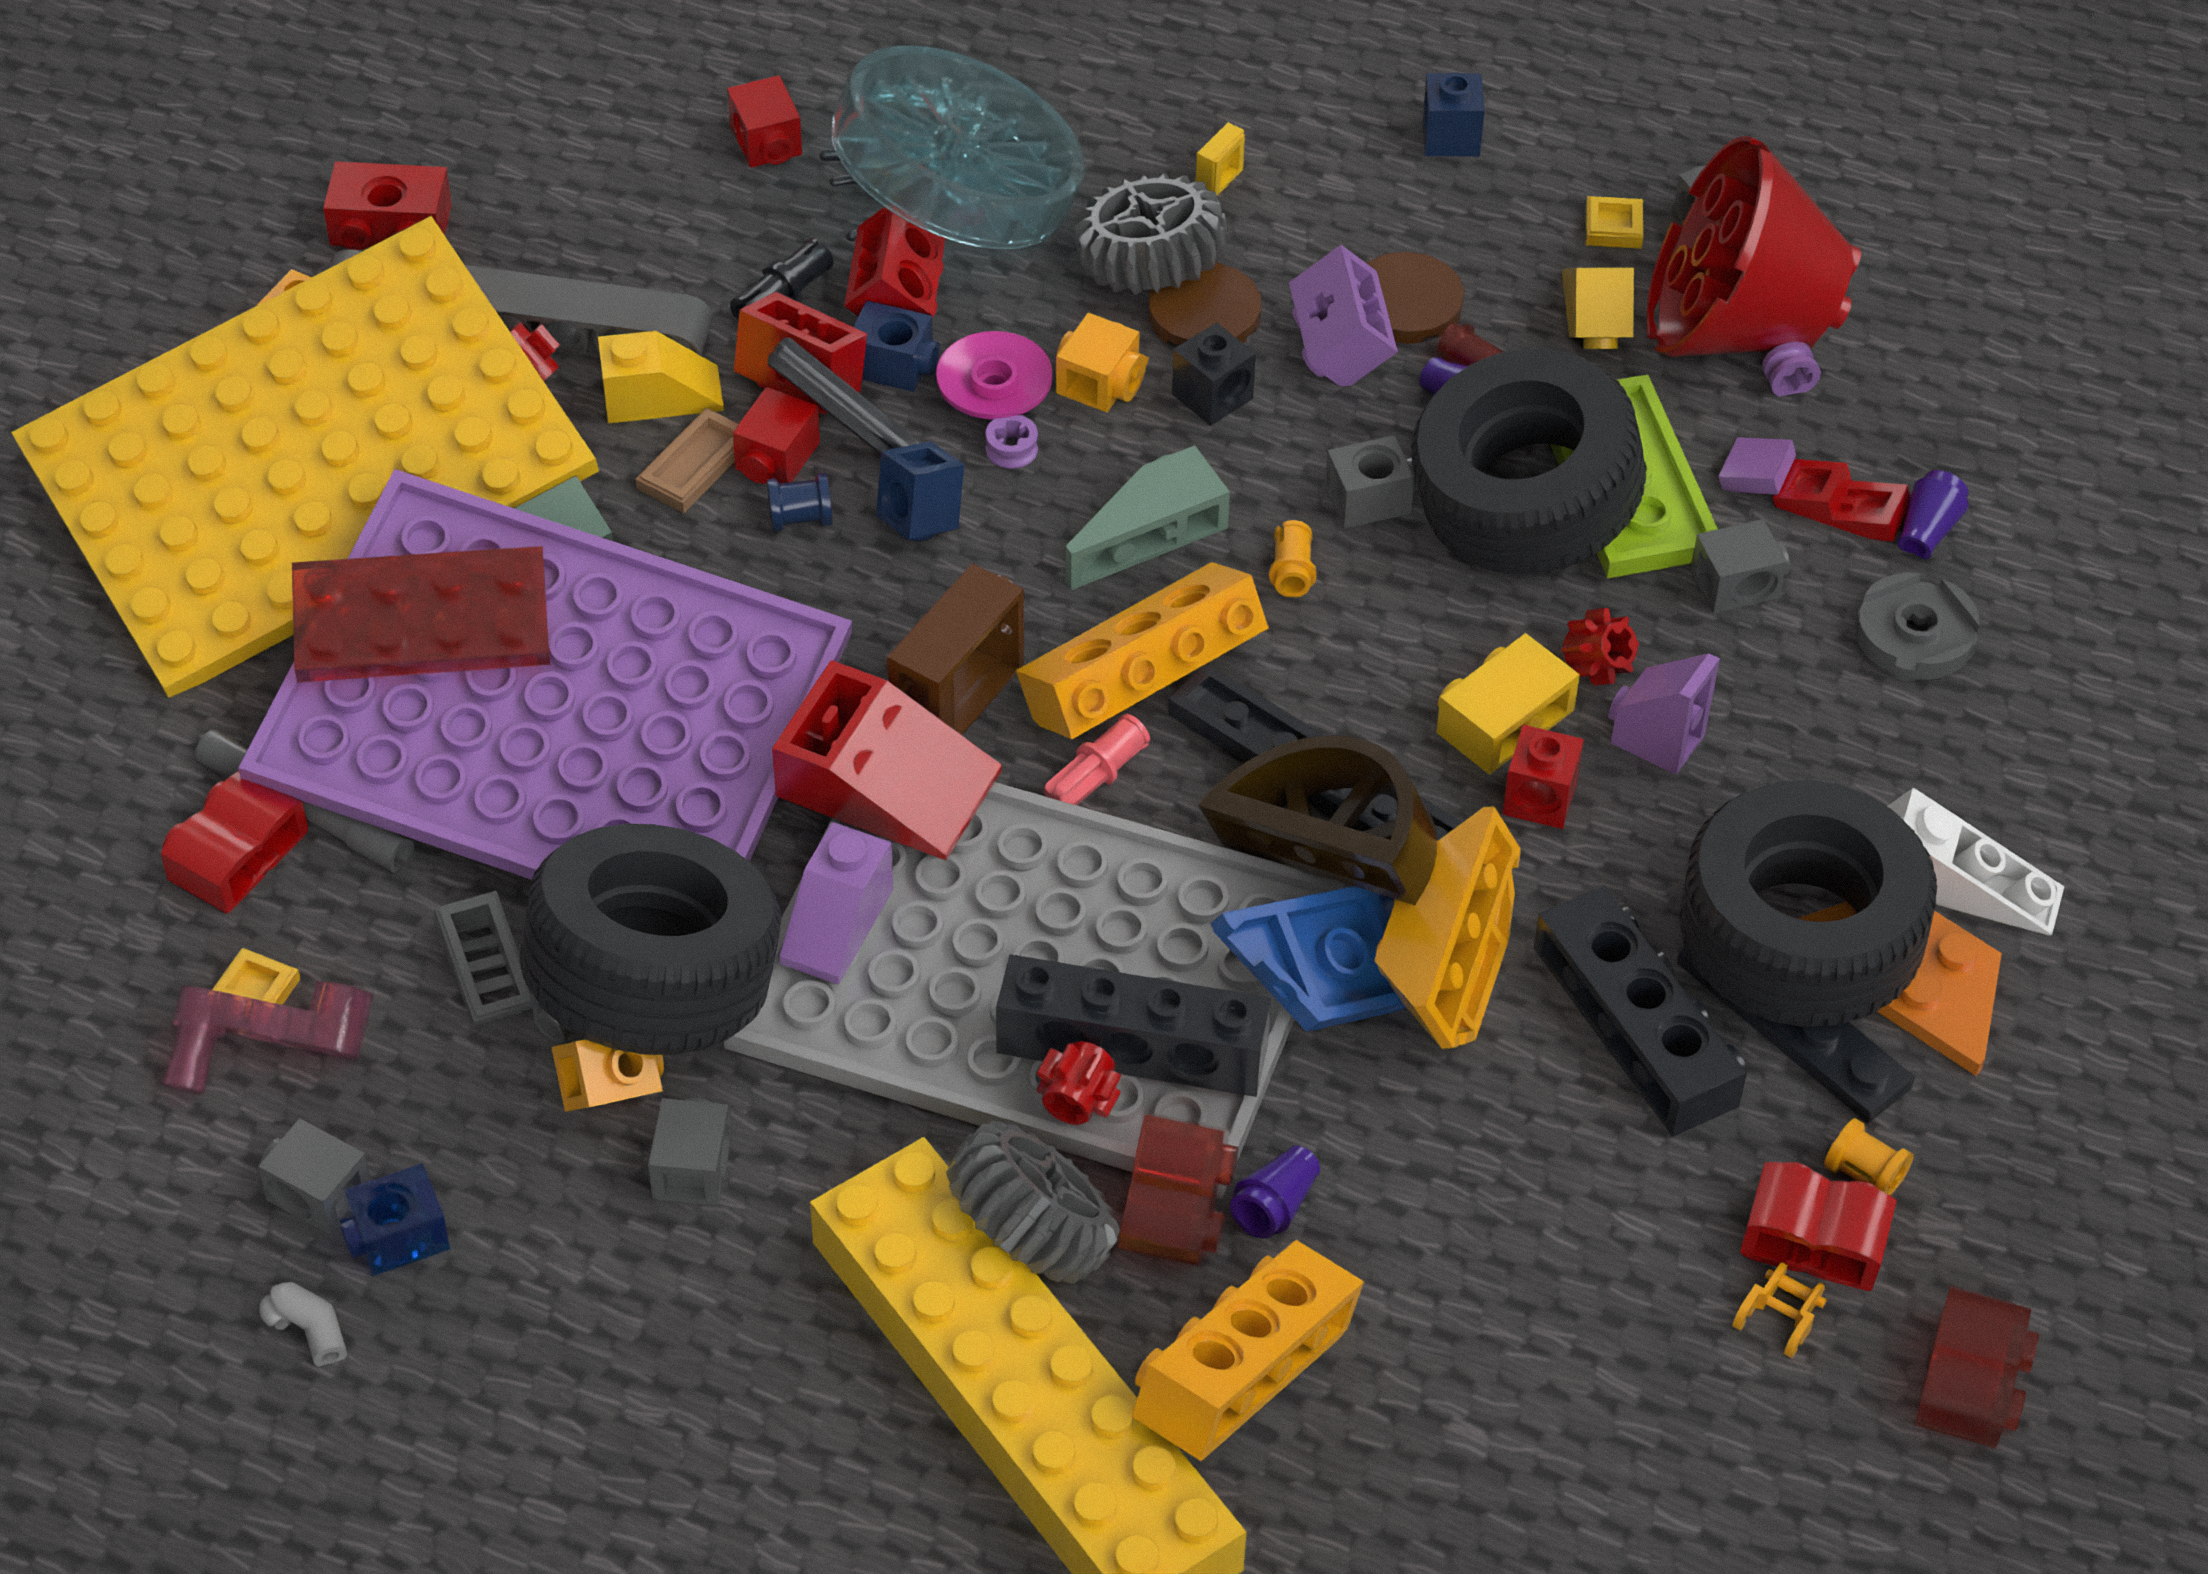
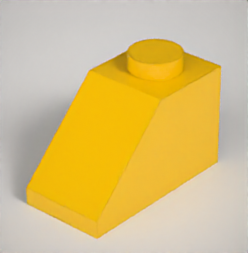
M1634 268L1562 269L1569 337H1583V349H1618V337H1633Z
M658 331L598 337L608 423L700 414L706 408L714 412L724 411L718 365Z

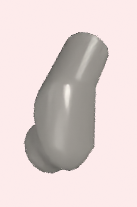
M294 1282L277 1284L271 1288V1294L262 1298L259 1312L261 1318L268 1326L275 1325L276 1329L282 1330L292 1322L304 1329L313 1362L316 1366H323L346 1358V1347L334 1307L330 1302Z

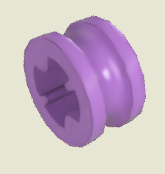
M1795 341L1776 346L1766 355L1762 363L1763 372L1769 380L1773 393L1778 397L1811 390L1817 384L1821 375L1820 368L1813 359L1810 347L1804 342Z
M1015 415L1006 418H995L988 424L985 432L987 442L986 453L992 463L1000 467L1013 469L1026 466L1036 458L1038 452V431L1036 425L1030 419L1022 415ZM1007 437L1019 438L1017 445H1005Z

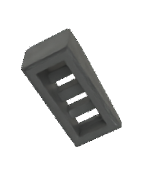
M497 891L434 908V927L473 1026L532 1009L530 989L523 979L519 963V953ZM490 927L492 934L460 943L459 935ZM493 947H498L499 954L467 963L465 955ZM506 966L508 974L474 983L472 975ZM514 986L517 996L482 1005L480 995Z

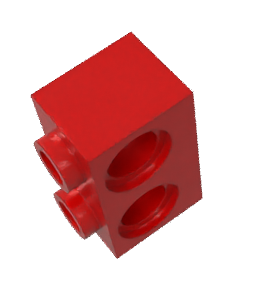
M897 199L892 200L858 226L844 307L859 317L868 300L931 315L933 318L938 306L936 295L939 277L944 268L942 258L946 235Z

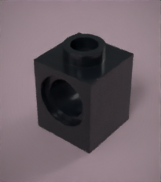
M1216 322L1173 349L1172 395L1212 426L1253 399L1256 353Z

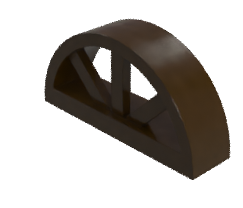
M1339 735L1316 736L1277 746L1254 757L1232 771L1198 805L1220 842L1226 847L1409 904L1416 905L1430 880L1435 865L1437 835L1432 816L1397 758L1381 746L1364 739ZM1353 788L1329 822L1312 817L1308 796L1328 790ZM1378 792L1398 801V816L1396 819L1364 832L1352 829Z

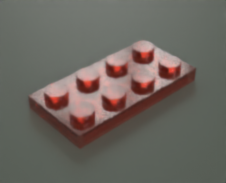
M543 546L292 562L294 670L297 683L550 665Z

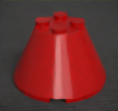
M1740 136L1731 140L1709 160L1691 185L1688 193L1696 196V199L1682 226L1674 222L1671 223L1654 267L1647 299L1646 335L1650 339H1658V345L1656 344L1654 350L1666 356L1678 357L1771 351L1783 343L1795 341L1804 342L1811 349L1828 327L1840 328L1850 312L1851 298L1845 294L1850 278L1860 262V248L1849 244L1763 142L1750 136ZM1660 300L1658 330L1654 322V309Z

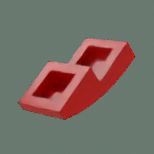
M1794 459L1778 495L1774 494L1773 501L1775 507L1867 539L1893 542L1908 511L1911 497L1908 485L1853 481L1848 463Z

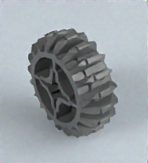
M1164 173L1159 178L1148 179L1143 175L1141 180L1134 182L1124 179L1121 186L1117 188H1103L1102 197L1088 199L1087 208L1077 213L1078 223L1075 225L1076 235L1074 236L1076 252L1079 254L1080 264L1084 267L1087 276L1094 277L1096 285H1110L1113 292H1120L1129 288L1134 295H1138L1142 290L1154 289L1158 294L1161 288L1167 286L1179 289L1182 281L1186 279L1199 280L1201 271H1209L1215 268V259L1224 255L1227 224L1225 214L1222 213L1221 204L1217 200L1216 192L1207 190L1204 182L1196 181L1190 183L1188 176L1169 179L1167 173Z
M992 1120L989 1124L982 1123L974 1134L970 1133L956 1149L957 1153L949 1163L950 1167L946 1171L952 1195L960 1201L961 1211L971 1216L975 1221V1228L985 1232L992 1239L993 1246H1000L1009 1253L1013 1261L1019 1260L1026 1264L1032 1273L1040 1274L1042 1272L1049 1280L1056 1282L1062 1280L1066 1283L1075 1284L1078 1280H1084L1092 1270L1097 1271L1109 1257L1110 1253L1108 1251L1118 1241L1116 1236L1120 1232L1115 1220L1114 1210L1105 1203L1104 1193L1096 1189L1089 1182V1176L1081 1173L1073 1165L1072 1159L1063 1157L1056 1151L1053 1145L1043 1143L1035 1133H1024L1017 1125L1009 1123L1006 1125L1003 1122Z

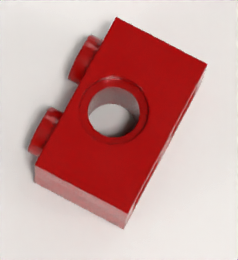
M335 161L323 207L329 244L331 246H343L350 250H362L366 247H372L432 216L445 236L452 206L447 167Z

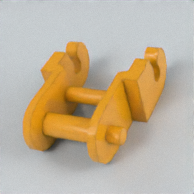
M1781 1262L1775 1271L1768 1269L1765 1278L1769 1281L1764 1288L1757 1284L1753 1286L1740 1306L1732 1327L1741 1331L1746 1323V1318H1750L1756 1308L1764 1310L1766 1305L1795 1320L1794 1326L1796 1329L1792 1333L1784 1351V1355L1793 1359L1798 1350V1345H1802L1811 1331L1815 1315L1811 1314L1812 1310L1816 1305L1823 1308L1827 1299L1822 1297L1825 1289L1824 1284L1818 1283L1814 1289L1803 1285L1786 1275L1787 1265ZM1778 1287L1805 1301L1801 1309L1797 1310L1772 1297Z

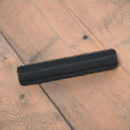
M789 337L783 338L769 354L767 363L771 368L880 455L881 451L918 444L915 437Z

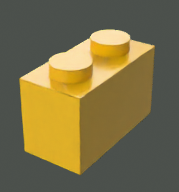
M1525 633L1506 648L1498 647L1492 651L1482 666L1466 678L1455 679L1446 686L1438 699L1439 711L1436 733L1490 775L1513 757L1523 725L1549 730L1574 711L1580 674Z

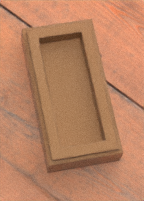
M706 408L636 478L637 490L685 513L735 462L733 431L739 424Z

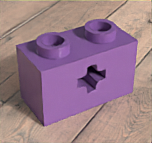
M1339 245L1289 282L1295 306L1292 309V315L1301 330L1305 347L1302 349V356L1307 366L1315 375L1319 377L1326 376L1340 387L1351 386L1398 352L1377 271L1344 246Z

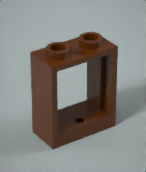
M972 563L887 656L888 681L956 732L963 735L1017 674L1016 670L1024 666V589L1015 585L1009 578L1000 574H993Z

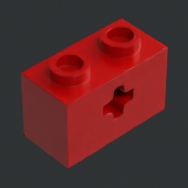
M774 292L740 309L734 372L756 381L757 385L763 389L768 387L816 404L767 363L768 356L773 348L783 338L789 337L857 392H861L867 333L778 292ZM818 405V412L828 413Z

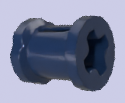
M826 472L817 473L815 480L779 484L776 478L767 479L768 503L773 532L782 531L784 524L820 521L823 526L832 525L831 499Z

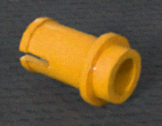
M1290 520L1283 522L1284 538L1283 529L1279 525L1275 528V561L1270 566L1269 579L1279 594L1286 597H1300L1310 590V587L1315 584L1317 578L1316 567L1311 562L1313 534L1312 529L1306 523Z

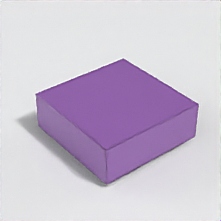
M1737 437L1718 476L1722 489L1738 493L1778 495L1796 457L1793 441Z

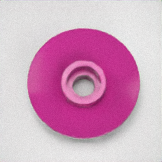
M1003 331L980 332L961 338L945 350L937 365V386L943 398L962 413L983 419L1006 418L1024 414L1044 400L1052 385V365L1044 350L1026 337Z

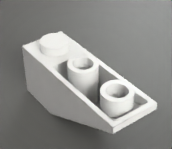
M1915 788L1910 789L1888 805L1915 831L1930 854L1934 865L1933 871L1937 878L1936 905L2042 934L2052 935L2064 890L2063 885Z

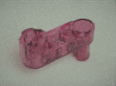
M317 981L308 1011L200 987L181 986L172 1025L178 1029L167 1074L162 1084L172 1088L204 1094L206 1088L204 1085L216 1038L223 1037L225 1033L349 1059H359L374 994L344 984Z

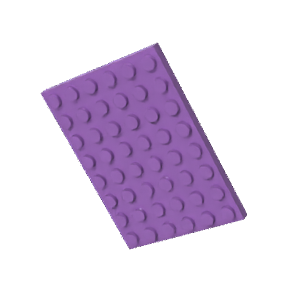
M394 469L238 769L242 779L293 796L306 803L531 880L542 861L572 837L596 828L619 824H657L685 829L720 842L735 850L750 862L778 799L775 795L772 747L830 660L839 663L852 634V620Z

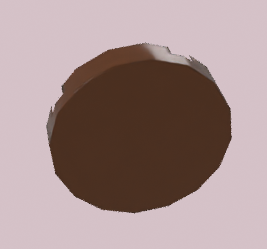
M1407 251L1383 254L1366 262L1377 271L1395 342L1414 344L1422 343L1423 338L1432 337L1436 334L1437 338L1449 333L1460 320L1464 301V289L1460 277L1446 263L1426 254Z
M1215 263V268L1200 272L1199 280L1186 279L1182 281L1179 289L1167 286L1161 288L1158 294L1154 289H1151L1149 295V322L1156 335L1166 343L1168 339L1172 343L1181 345L1217 322L1244 344L1247 342V337L1253 333L1254 329L1256 332L1261 323V294L1253 280L1238 269Z

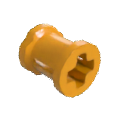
M1854 1118L1842 1129L1826 1156L1824 1166L1825 1169L1833 1174L1842 1171L1854 1180L1870 1183L1880 1191L1891 1196L1908 1173L1914 1154L1905 1148L1899 1151L1892 1149L1865 1132L1864 1123Z

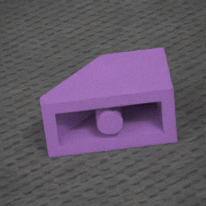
M1708 653L1647 667L1631 688L1624 685L1616 694L1608 714V718L1614 721L1611 744L1677 775L1706 734L1720 658Z
M832 822L804 870L779 956L781 965L838 985L840 984L893 891L891 842Z

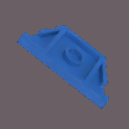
M1352 886L1223 912L1210 923L1214 933L1306 1032L1389 1014L1407 1008L1387 979L1380 973L1374 961L1377 945L1383 937L1394 907L1393 898Z

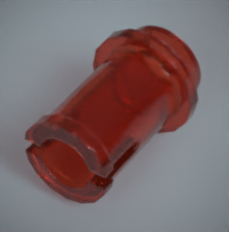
M1452 323L1441 336L1437 346V351L1443 355V360L1464 366H1469L1489 356L1504 352L1474 334V327L1469 323H1465L1462 326Z

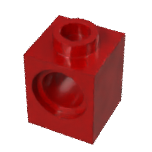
M780 75L727 88L730 127L750 168L768 163L777 165L786 162L792 157L802 155L800 116Z
M1523 725L1508 770L1502 815L1564 829L1578 782L1584 739Z

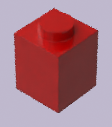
M765 387L733 431L735 470L741 471L748 479L759 484L767 483V479L776 478L779 484L792 482L820 443L818 405Z

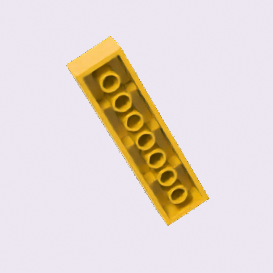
M925 1137L810 1201L813 1244L1072 1574H1239L1244 1571L1246 1530L1175 1444L1131 1417L1137 1397L1037 1274L1032 1273L1028 1266L1021 1261H1013L1009 1253L1000 1246H993L992 1239L985 1232L975 1228V1221L971 1216L961 1211L960 1201L952 1195L949 1188L950 1183L946 1175L949 1167Z

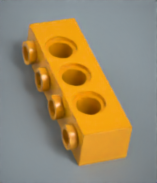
M1211 562L1017 669L1016 673L1032 719L1040 727L1074 739L1269 628L1252 575Z
M1298 1240L1291 1243L1275 1258L1269 1255L1265 1256L1255 1267L1249 1280L1239 1288L1235 1286L1228 1287L1219 1297L1212 1311L1202 1319L1196 1316L1191 1318L1184 1325L1175 1342L1164 1351L1159 1348L1154 1349L1145 1358L1135 1378V1384L1140 1387V1391L1131 1417L1196 1459L1204 1460L1339 1340L1349 1327L1364 1281Z

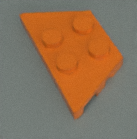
M1844 902L1797 919L1829 922L1851 917L1858 912L1848 902ZM1934 910L1923 961L1918 968L1915 978L1905 990H1902V994L1897 999L1892 1000V1003L1880 1008L1877 1012L1977 1076L1982 1070L1985 1061L2002 953Z

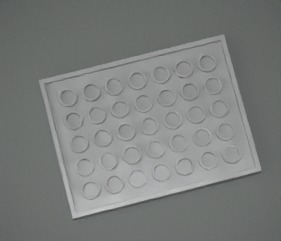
M996 782L946 861L835 818L831 819L824 835L832 822L892 843L893 891L838 985L780 964L779 956L800 887L799 883L781 918L778 946L765 1004L751 1023L724 1041L725 1049L975 1125L989 1124L992 1120L1003 1122L1006 1125L1008 1123L1014 1124L1024 1133H1035L1040 1141L1047 1145H1053L1055 1149L1219 1199L1223 1198L1295 1019L1214 933L1210 923L1223 912L1345 888V883ZM1013 954L1271 997L1268 1047L1257 1097L1120 1074L1121 1078L1116 1088L1121 1093L1107 1118L1094 1112L1089 1123L1086 1122L1082 1125H1071L1056 1119L1044 1108L1042 1103L1043 1095L1036 1091L1042 1080L1036 1073L1043 1061L996 1053V1004L1009 955Z

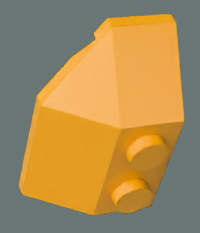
M1494 806L1483 807L1437 841L1435 865L1423 894L1416 905L1394 899V907L1376 949L1374 961L1380 973L1387 979L1402 1003L1442 1049L1455 1048L1458 1045L1476 1040L1509 942L1515 898L1512 868L1519 867L1521 848Z

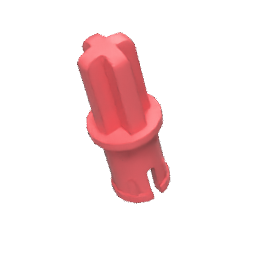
M1129 714L1122 715L1112 727L1093 743H1082L1076 750V758L1045 784L1043 793L1046 797L1079 805L1102 783L1105 782L1111 785L1117 779V770L1140 750H1144L1149 745L1150 736L1146 727L1136 717Z

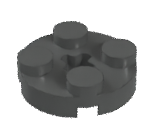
M1906 572L1887 576L1870 586L1864 595L1855 622L1856 639L1864 654L1874 664L1887 670L1892 677L1904 682H1913L1918 679L1942 678L1955 673L1965 666L1973 656L1977 644L1979 613L1972 599L1961 588L1951 582L1941 579L1940 586L1932 583L1920 582L1922 576L1920 573ZM1912 620L1917 626L1927 624L1929 628L1927 631H1915L1906 626V621Z

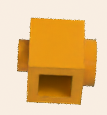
M1087 313L1074 332L1068 331L1059 344L1056 356V393L1104 412H1108L1117 399L1124 402L1131 401L1140 388L1146 366L1149 362V357L1139 353L1140 332L1120 323Z
M586 1039L551 1047L565 1112L663 1091L660 1080L664 1071L663 1055H645L615 1050Z

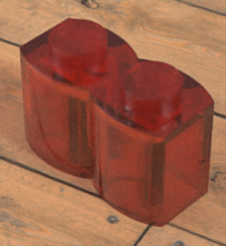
M1155 1113L1145 1114L1138 1140L1118 1249L1193 1265H1199L1203 1262L1205 1251L1217 1253L1223 1233L1225 1213L1214 1211L1219 1184L1231 1186L1238 1157V1146L1228 1144L1230 1129Z
M1949 1287L1914 1422L1915 1426L1992 1448H1997L2003 1428L2016 1432L2026 1397V1391L2014 1388L2017 1370L2030 1373L2040 1333L2027 1330L2031 1308L1960 1288Z

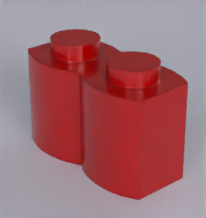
M239 771L227 780L217 783L209 791L202 811L194 814L184 823L175 825L165 837L160 854L167 880L222 912L230 913L266 876L267 872L272 870L306 835L308 825L303 802L293 796L242 779Z
M1764 1162L1740 1253L1754 1261L1776 1267L1783 1262L1787 1265V1270L1807 1272L1813 1277L1865 1291H1872L1881 1267L1897 1200L1880 1191L1874 1185L1864 1181H1830L1801 1163Z

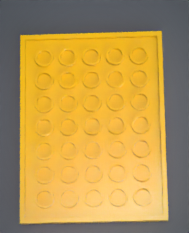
M432 216L11 432L21 452L168 698L214 678L314 624L394 469L511 508H515L574 476H577L579 481H582L599 472L595 456Z

